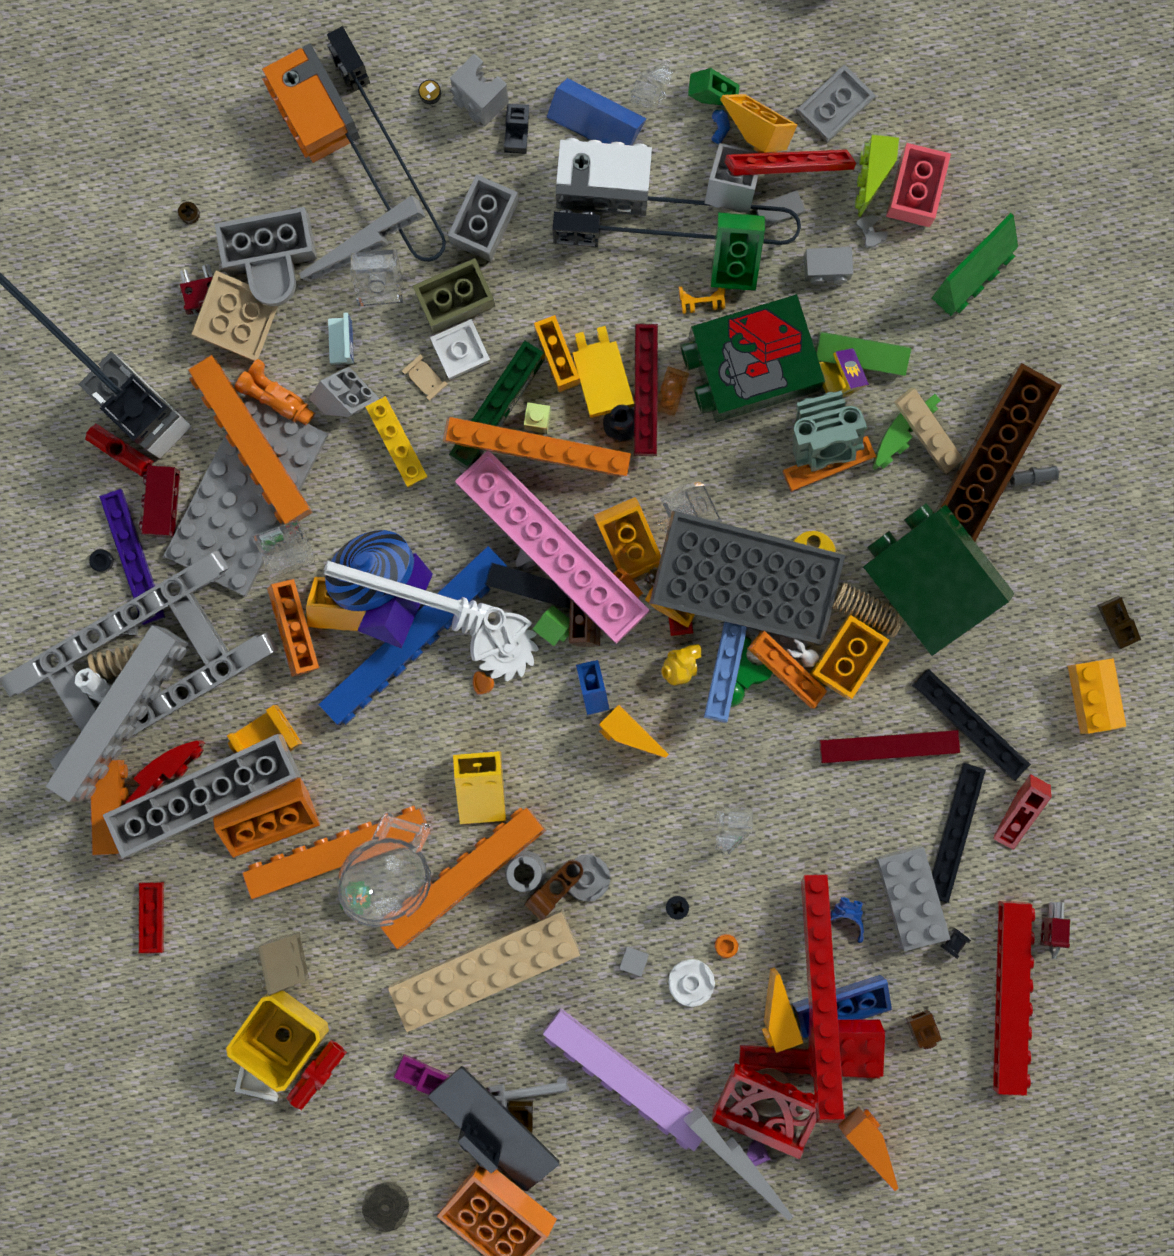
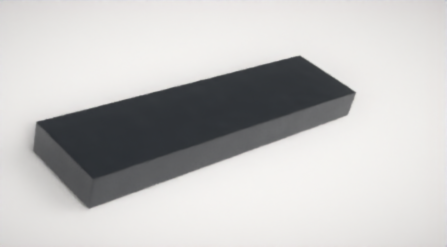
M491 562L485 585L570 609V597L553 580Z

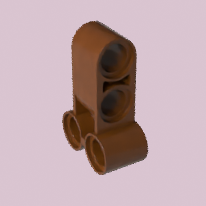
M575 859L566 861L541 888H538L525 901L524 905L542 921L555 908L556 903L580 880L583 875L582 864ZM576 864L580 869L579 874L574 877L569 876L566 873L568 865ZM553 881L561 882L563 885L562 892L553 893L550 890V884Z

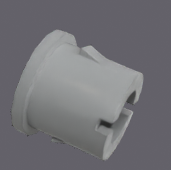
M521 851L505 867V878L508 884L519 892H532L538 889L546 876V866L543 859L531 851ZM520 860H523L524 864L530 865L534 870L535 876L529 885L520 884L515 880L514 870L520 865Z

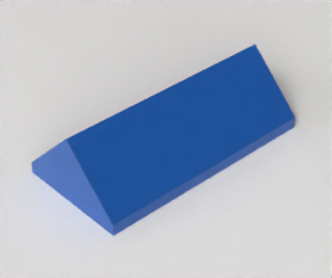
M568 78L556 88L547 114L548 119L589 140H598L606 144L622 142L633 146L647 119Z
M881 975L836 989L838 1020H862L892 1010L888 982ZM806 998L792 1003L803 1038L809 1037V1001Z

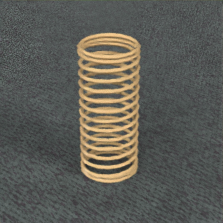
M843 582L835 596L833 609L836 610L845 592L848 590L847 596L839 609V612H841L853 591L844 615L848 612L854 597L858 593L857 599L849 612V615H852L859 599L863 595L861 603L853 616L856 618L863 602L868 597L858 620L862 619L868 604L872 600L871 606L863 619V623H865L872 607L877 602L876 608L867 623V626H869L877 609L882 604L872 624V628H874L883 609L887 606L877 626V630H879L888 611L891 609L890 615L882 627L881 632L883 633L889 624L892 614L896 610L893 605L890 607L889 603L884 605V601L880 602L879 598L876 600L875 596L870 598V594L865 596V591L862 593L860 589L856 591V587L851 589V585ZM897 610L886 631V635L889 634L892 638L897 635L904 622Z

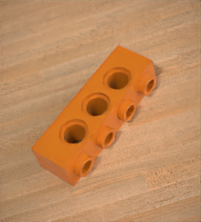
M294 579L271 584L267 591L291 676L294 677L317 670L319 665Z

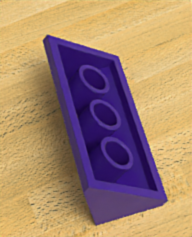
M414 553V566L406 585L427 590L433 573L419 556ZM395 596L377 608L366 610L358 631L402 649L420 603Z

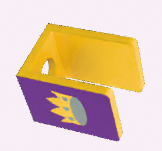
M853 348L833 353L837 364L819 362L825 378L823 388L826 393L842 391L843 398L869 385Z

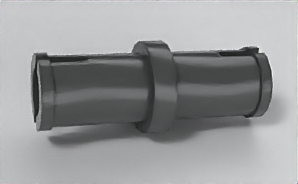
M1057 466L1039 469L1031 467L1026 471L1014 472L1010 478V484L1012 487L1025 484L1038 485L1039 482L1058 480L1059 470Z

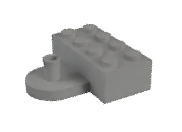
M305 207L215 224L222 268L228 276L247 273L249 288L252 294L264 305L279 306L286 303L293 296L296 289L293 264L317 259L310 217Z

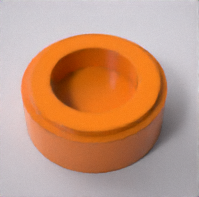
M722 934L715 941V950L719 956L731 958L738 951V942L732 935Z

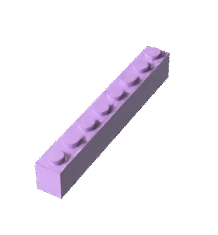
M559 1009L544 1029L543 1035L546 1036L544 1040L552 1047L556 1048L558 1046L564 1050L563 1055L570 1061L575 1062L577 1060L583 1065L582 1069L588 1075L599 1077L602 1080L600 1083L606 1089L617 1091L620 1094L619 1098L629 1106L633 1104L639 1108L638 1113L646 1120L653 1119L657 1122L658 1129L664 1134L668 1135L671 1133L677 1138L676 1142L682 1148L687 1150L689 1147L695 1151L702 1142V1139L683 1120L693 1110L563 1009Z

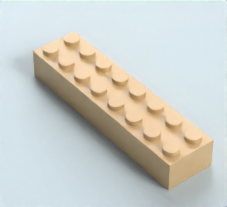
M561 909L547 915L542 921L538 919L391 984L388 990L406 1032H409L580 956V950Z

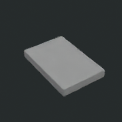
M844 64L796 110V113L828 143L874 100L876 95Z

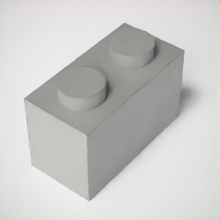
M852 247L806 249L804 253L805 282H811L813 285H820L825 283V281H833L835 284L846 283L853 275Z

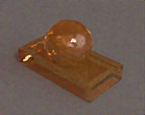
M667 367L657 398V412L675 417L689 376L688 372Z

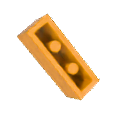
M554 315L535 322V333L558 392L580 385L579 375L556 316Z

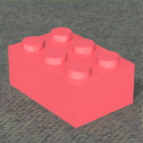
M906 143L901 153L886 217L930 227L936 218L951 153Z

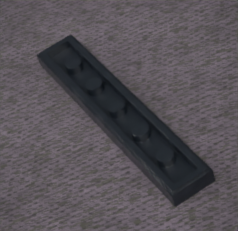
M927 669L912 685L1013 781H1016L1031 765L930 669Z
M962 763L932 869L939 901L949 903L986 772L984 768L967 763Z

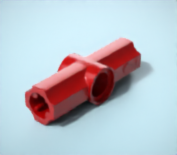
M97 423L86 432V441L141 477L147 471V465L152 466L154 462ZM119 446H123L122 452L116 455V449Z
M331 1040L317 1059L310 1063L301 1075L300 1081L286 1097L292 1106L302 1111L316 1091L323 1087L332 1075L331 1072L347 1053L342 1046Z

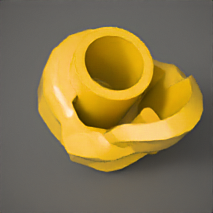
M695 644L670 651L661 668L663 678L673 686L688 683L697 674L696 659L701 658V646Z

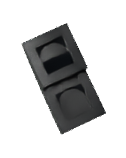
M507 104L504 153L527 154L529 105Z

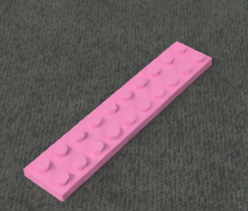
M486 451L455 481L615 644L650 612L490 451Z

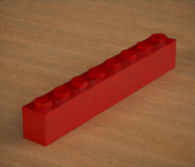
M998 901L993 1090L998 1094L1027 1096V1089L1031 1086V1078L1028 1074V1065L1031 1064V1051L1028 1050V1044L1032 1039L1029 1017H1032L1033 1006L1030 1002V993L1033 992V980L1030 979L1031 969L1034 968L1031 946L1035 943V935L1032 931V922L1035 921V909L1028 902Z

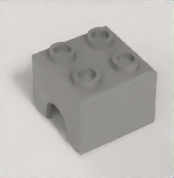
M473 54L450 77L452 86L450 91L454 95L452 100L459 108L465 107L469 111V117L475 123L481 122L486 126L509 103L507 84L499 76L492 82L484 83L486 78L483 76L484 72L481 66L484 62L476 54Z

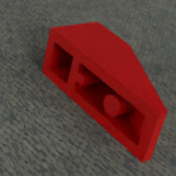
M1030 774L1015 795L993 839L1014 850L1052 798L1051 785Z

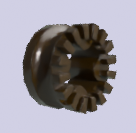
M187 201L179 206L178 216L184 223L193 224L199 220L200 211L194 203ZM187 208H190L194 212L190 214V218H187V216L184 214L185 212H187Z

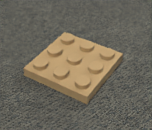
M215 271L191 336L254 362L260 356L278 306H267L260 303L252 294L248 284Z

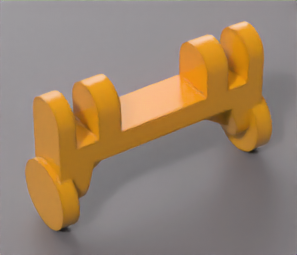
M682 286L678 287L682 314H686V305H689L690 313H695V304L712 302V310L714 311L718 309L717 301H721V309H725V288H718L710 297L694 298L683 291Z

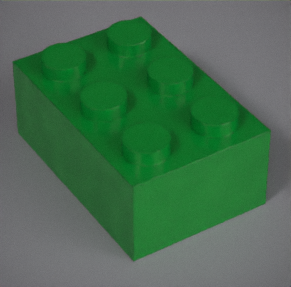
M718 212L711 267V287L756 291L765 234V216Z

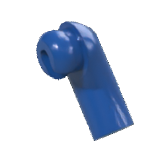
M722 109L715 110L712 113V119L717 123L718 128L711 140L718 145L722 143L730 130L728 114Z

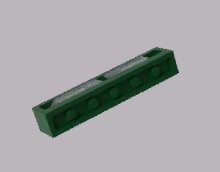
M524 340L471 421L501 427L546 360L544 352ZM455 444L449 456L454 462L468 469L482 456L485 450Z

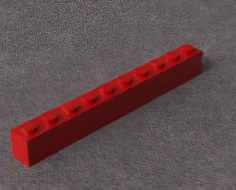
M804 875L801 881L816 1123H841L845 1120L828 875Z

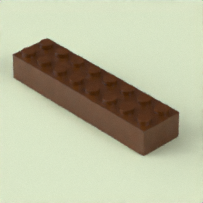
M1023 363L1012 372L935 510L936 512L946 504L974 542L977 540L1062 387L1061 384Z

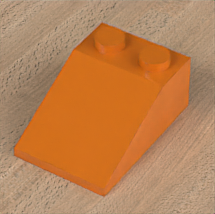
M858 1106L838 1126L851 1144L890 1187L896 1191L898 1185L883 1134L878 1129L881 1125L868 1109L863 1112Z

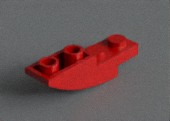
M203 740L188 742L163 753L151 761L133 778L140 786L125 803L127 804L147 795L154 789L161 788L167 780L164 778L165 776L169 779L181 778L189 769L187 767L188 763L192 759H198L204 752L202 747L206 743Z

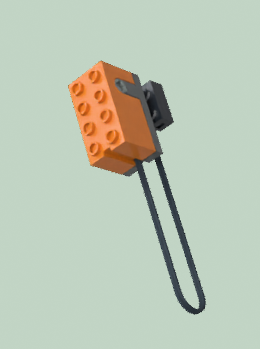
M341 26L326 34L329 40L327 48L335 66L339 68L347 86L351 85L354 91L360 90L442 238V247L435 256L422 257L413 250L403 230L400 229L399 232L415 258L424 262L437 260L443 254L446 247L444 234L362 88L370 84L365 65L344 27ZM311 43L262 68L266 76L262 80L304 157H310L314 163L351 144L386 209L390 211L391 208L354 144V141L360 138L355 123Z

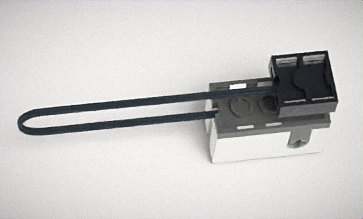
M575 138L560 140L556 208L562 210H559V212L554 211L552 227L553 244L598 247L600 230L715 240V235L600 226V215L594 213L603 212L646 216L647 201L711 205L704 204L705 201L648 196L652 147H647L645 144L630 146L622 142L606 144L598 140L582 142ZM751 205L750 209L789 213L797 222V231L792 238L782 241L764 239L763 244L786 245L798 237L801 222L793 210L785 207ZM571 210H579L584 212H582V214L573 213Z
M0 273V284L91 370L78 385L101 406L100 409L134 442L140 444L158 458H161L187 432L191 425L124 361L110 351L97 365Z

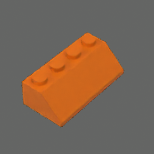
M301 778L213 818L214 829L233 858L320 826L309 792Z

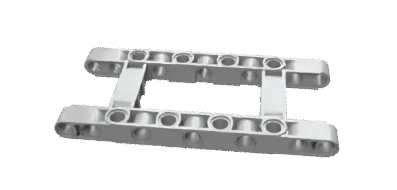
M215 551L2 676L0 683L8 696L13 697L22 692L25 693L49 679L82 732L99 704L94 702L92 698H89L75 684V676L77 675L73 668L75 666L74 663H76L75 661L115 640V637L134 629L156 616L157 612L170 606L205 663V666L161 691L155 700L151 699L147 706L148 720L144 722L138 719L134 725L135 731L132 735L134 736L276 652L278 648L268 632L254 636L230 651L226 648L194 595L196 591L217 580L220 576L222 577V573L229 569L220 552ZM173 583H177L180 587V592L176 596L170 591ZM133 607H137L140 611L137 619H134L130 614ZM94 630L99 634L97 643L91 640V633ZM53 654L59 659L57 666H53L51 663V656ZM221 662L226 663L229 667L226 675L219 672L218 668ZM181 686L188 689L189 694L187 698H182L179 695ZM72 745L56 753L55 757L49 761L55 771Z

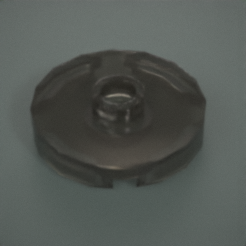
M392 1182L374 1185L366 1193L362 1203V1213L365 1221L371 1228L380 1232H390L399 1228L405 1222L409 1213L407 1193L401 1186ZM384 1204L388 1205L389 1211H383L381 1206Z

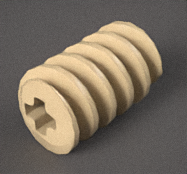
M133 644V651L127 645L124 646V653L119 648H115V655L110 650H106V657L101 652H98L97 659L92 654H89V668L103 679L109 680L114 676L118 677L136 650L137 645Z

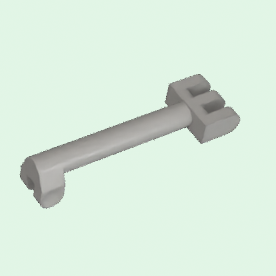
M567 1076L559 1077L557 1083L505 1091L504 1083L487 1087L489 1092H498V1094L493 1096L506 1109L508 1108L509 1100L570 1091L567 1084Z

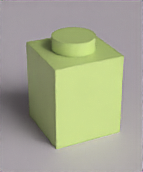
M527 402L524 420L525 430L547 433L551 413L550 406Z

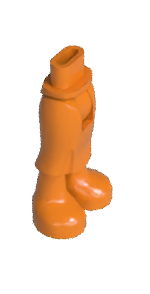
M256 359L249 368V371H244L240 375L234 389L241 394L259 400V403L268 405L283 417L293 422L299 421L306 426L315 416V412L308 408L309 405L298 395L282 387L276 381L272 382L264 374V362Z

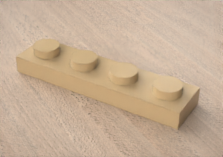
M911 387L894 401V404L943 473L947 474L964 460L915 388Z

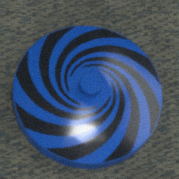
M376 530L361 534L350 540L335 554L331 562L406 584L412 574L414 557L411 548L399 534L387 530ZM327 575L325 577L326 589L336 604L346 610H371L395 597Z

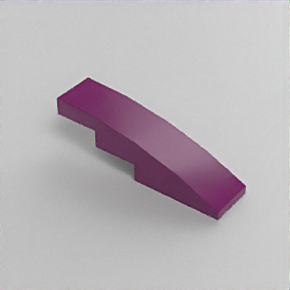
M403 1054L394 1073V1078L415 1086L416 1090L428 1095L450 1076L406 1054Z

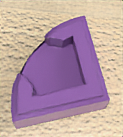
M753 1140L748 1147L746 1155L755 1166H758L770 1160L764 1144Z

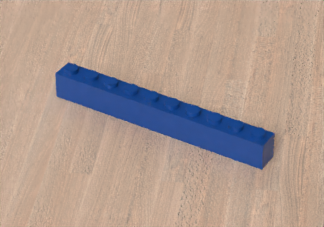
M488 546L437 594L455 600L465 597L468 603L475 600L478 596L482 599L491 590L489 586L485 585L491 562L506 567L507 565ZM424 605L416 613L402 649L385 642L318 705L337 725L343 723L347 725L356 717L354 712L357 709L367 707L373 701L371 698L373 694L377 691L379 693L383 692L390 685L387 682L394 675L396 678L407 669L404 665L410 660L416 661L424 653L422 649L427 644L433 645L440 638L438 634L444 628L449 630L452 627L454 614Z

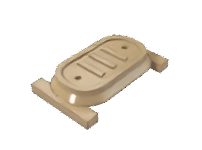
M420 354L402 372L405 375L409 374L411 380L428 395L426 398L430 401L448 384L446 381L442 382L428 364L421 361L423 357Z

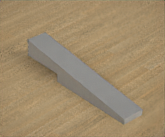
M411 195L300 272L301 279L308 282L314 281L389 245L386 239L387 235L425 218L420 201Z
M698 1107L683 1118L686 1124L788 1221L793 1218L733 1137L724 1142Z

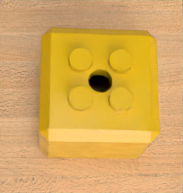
M284 990L270 995L267 993L260 999L226 1047L227 1056L274 1091H285L329 1032L328 1022ZM280 1028H286L289 1031L290 1037L288 1040H281L278 1037V1030Z

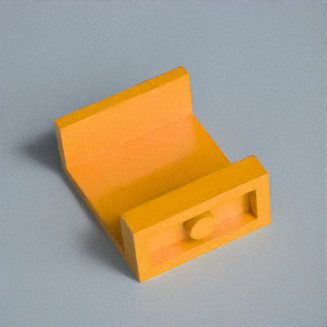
M272 705L266 709L267 712L236 733L227 735L230 740L228 745L234 753L276 734L283 735L290 752L303 743L278 705Z

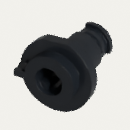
M622 404L614 407L611 413L605 414L603 428L606 435L618 442L631 440L634 437V410ZM621 419H625V420H626V422H622V423H621V422H615L616 420H617V421H620Z

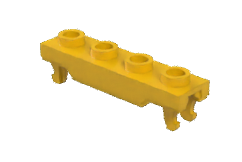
M386 396L365 406L407 488L420 480L428 478Z

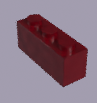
M147 465V471L143 474V483L146 487L145 494L141 498V506L144 508L143 517H140L139 528L142 530V534L148 537L173 538L176 531L180 470L176 467Z

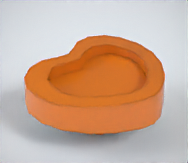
M477 671L473 676L475 692L477 694L489 693L494 687V680L487 677L483 671Z

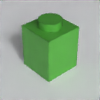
M552 605L542 615L533 630L555 646L560 640L564 643L569 637L570 619Z

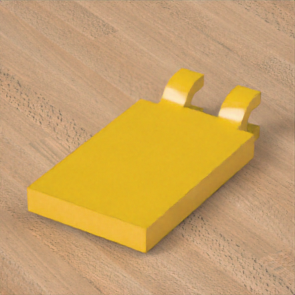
M606 326L597 328L598 343L587 345L584 332L575 334L578 351L572 354L590 418L611 413L612 409L617 405L623 404L629 408L634 407V401L617 342H609Z

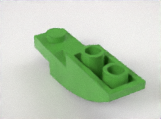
M936 394L925 402L932 414L938 410L936 405L941 401ZM901 413L891 423L878 445L875 453L876 457L872 465L874 470L880 466L884 469L893 461L891 458L896 452L901 454L910 446L908 441L913 436L907 430L911 433L913 430Z

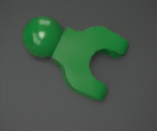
M746 635L731 707L738 706L743 701L745 691L752 684H761L773 674L764 664L757 666L748 660L747 651L751 645V639Z

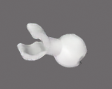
M794 639L798 651L787 649V652L793 657H801V662L804 666L814 667L819 660L817 652L811 649L805 650L804 644Z

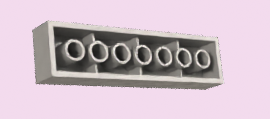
M154 625L150 627L45 787L68 802L83 801L89 799L94 794L96 783L108 773L109 767L107 766L112 759H116L122 751L121 745L125 739L128 740L135 731L134 725L138 719L141 720L148 711L147 706L151 699L155 700L161 692V684L164 680H168L174 672L173 666L177 660L180 661L187 652L186 646L188 645L186 641L166 628Z
M276 734L103 814V817L121 858H127L299 779L301 775L283 735Z

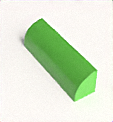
M819 331L816 354L819 361L837 364L833 353L853 348L863 369L906 376L912 348Z

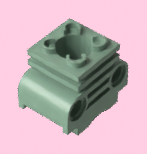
M842 391L828 392L823 396L805 398L797 402L792 449L797 467L809 464L811 472L817 471L833 463L856 460V451L864 449L863 438L867 425L863 414L855 406L845 407L846 402L845 399H842Z

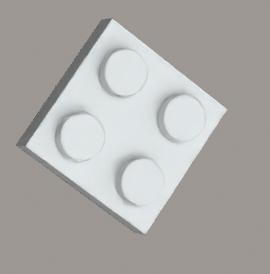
M472 319L430 337L449 380L491 362Z

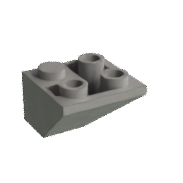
M350 367L321 380L309 398L324 415L350 417L365 409V406L379 400L376 394Z

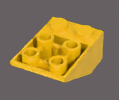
M501 751L453 755L460 824L506 821Z

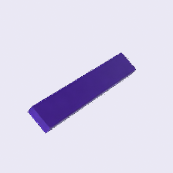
M118 489L99 497L134 599L155 587L124 492L122 489ZM163 609L157 612L156 616L142 623V625L166 618Z

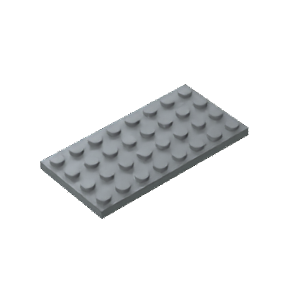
M245 395L243 403L300 491L328 437V433L310 424L305 426L299 421L293 422L280 415L268 405L259 403V400ZM224 436L163 556L185 567H189L207 555L219 551L229 569L222 573V577L220 576L215 582L247 597L271 549V544L264 546L263 542L258 540L256 536L282 527L283 524H280L275 517L274 512L277 510L273 504L268 505L261 494L264 492L260 484L257 486L249 475L252 473L248 465L244 466L237 455L240 453L236 446L232 447Z

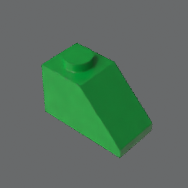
M708 68L690 74L688 96L700 103L724 106L720 100L722 95L739 94L740 85L714 69Z

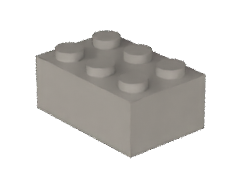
M719 143L704 204H709L716 208L731 209L739 213H750L759 174L733 176L724 161L726 155L754 154L758 152Z
M476 174L449 231L448 238L450 244L491 262L519 203L518 192Z

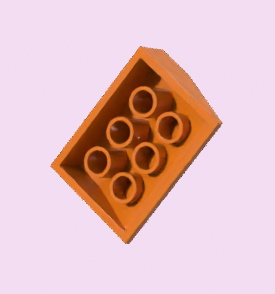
M479 1165L472 1170L437 1215L441 1221L484 1256H530L548 1238L557 1218L497 1169L490 1173Z

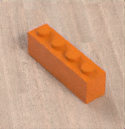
M111 760L107 766L109 767L108 773L103 779L98 780L95 785L96 790L91 796L92 855L119 854L103 814L125 805L129 798L128 788H125L128 767L124 764V760Z

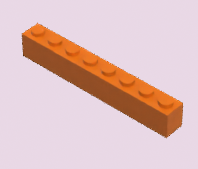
M211 355L188 369L192 375L189 378L190 382L196 390L200 389L204 394L201 397L202 401L208 409L212 408L216 413L213 418L220 428L224 427L228 432L225 437L232 447L236 446L240 451L237 455L244 466L248 465L252 473L249 475L257 486L259 484L262 486L264 492L261 494L268 505L273 504L277 510L274 512V515L279 523L292 526V522H299L313 513L218 361Z
M453 417L446 419L442 441L618 477L627 476L631 453Z
M414 805L401 810L403 815L394 817L392 813L379 818L381 823L372 825L370 821L359 825V831L350 833L348 829L337 833V839L328 841L326 837L315 841V847L306 849L304 845L293 849V855L284 857L282 853L271 857V862L262 865L260 861L249 865V870L243 872V876L251 899L430 835L431 833L422 808L416 809Z
M519 808L511 815L512 820L507 824H499L493 830L494 834L490 838L486 839L484 837L475 844L476 849L470 854L466 852L456 860L458 864L452 869L450 867L444 869L438 875L440 878L436 882L427 883L420 889L422 893L416 898L410 897L402 904L403 909L398 913L392 912L384 919L385 923L381 928L396 949H403L546 832V829L530 809L525 808L523 810Z

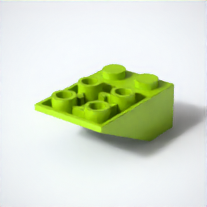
M871 135L869 142H865L859 157V165H862L861 173L858 174L857 187H860L859 195H856L855 209H858V217L863 215L897 161L899 137Z

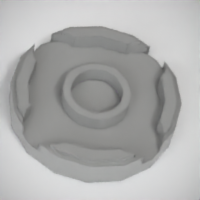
M581 855L575 858L583 866V875L568 892L576 899L582 901H594L602 897L610 884V871L606 863L593 855ZM570 864L566 869V873L572 877L577 876L580 871L576 864Z

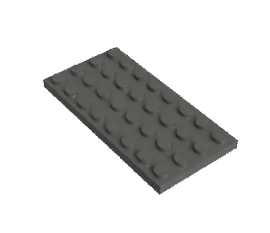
M672 511L650 603L823 645L845 555Z

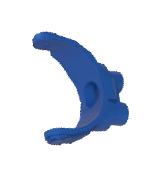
M841 897L840 902L830 912L831 921L840 917L854 920L860 927L858 943H862L864 939V928L861 920L863 903L857 900L852 903L848 898Z

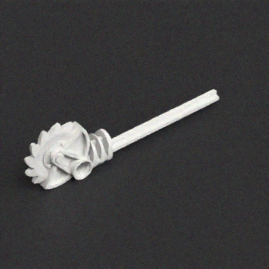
M327 561L325 565L324 575L453 613L452 630L458 631L462 627V633L465 634L470 629V635L472 636L470 644L472 660H483L484 662L479 665V669L493 670L490 674L492 679L504 674L505 681H509L516 671L522 677L525 673L526 663L530 666L534 665L531 651L536 652L539 649L530 638L535 637L536 633L527 629L532 623L519 614L504 612L498 607L484 603L477 605L475 600L468 603L465 597L455 600L331 561ZM491 612H494L496 619L490 624L488 616Z

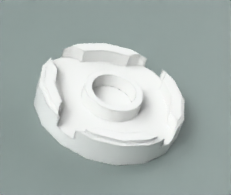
M687 959L674 966L670 972L668 984L670 993L676 1001L683 1005L694 1007L702 1005L709 1000L715 987V980L708 965L700 960Z

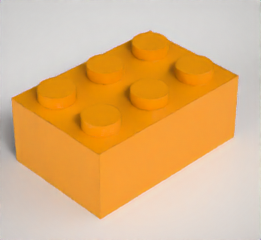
M849 615L837 630L810 674L847 700L853 699L890 640L852 615Z

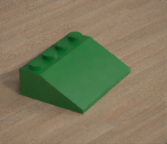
M1010 213L944 280L932 296V299L948 315L952 316L955 312L960 314L969 305L967 300L972 295L976 298L984 289L982 284L986 280L991 282L1000 273L998 268L1002 264L1007 266L1016 257L1013 252L1018 248V240L1013 214Z

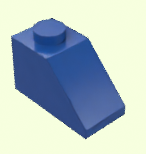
M594 660L577 664L576 668L587 715L610 710L599 661Z

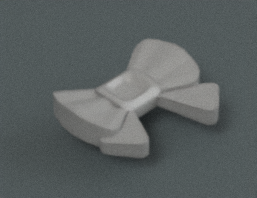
M874 215L862 217L855 223L864 233L866 248H872L881 241L884 242L888 235L887 231L875 232L873 225L879 220V217Z

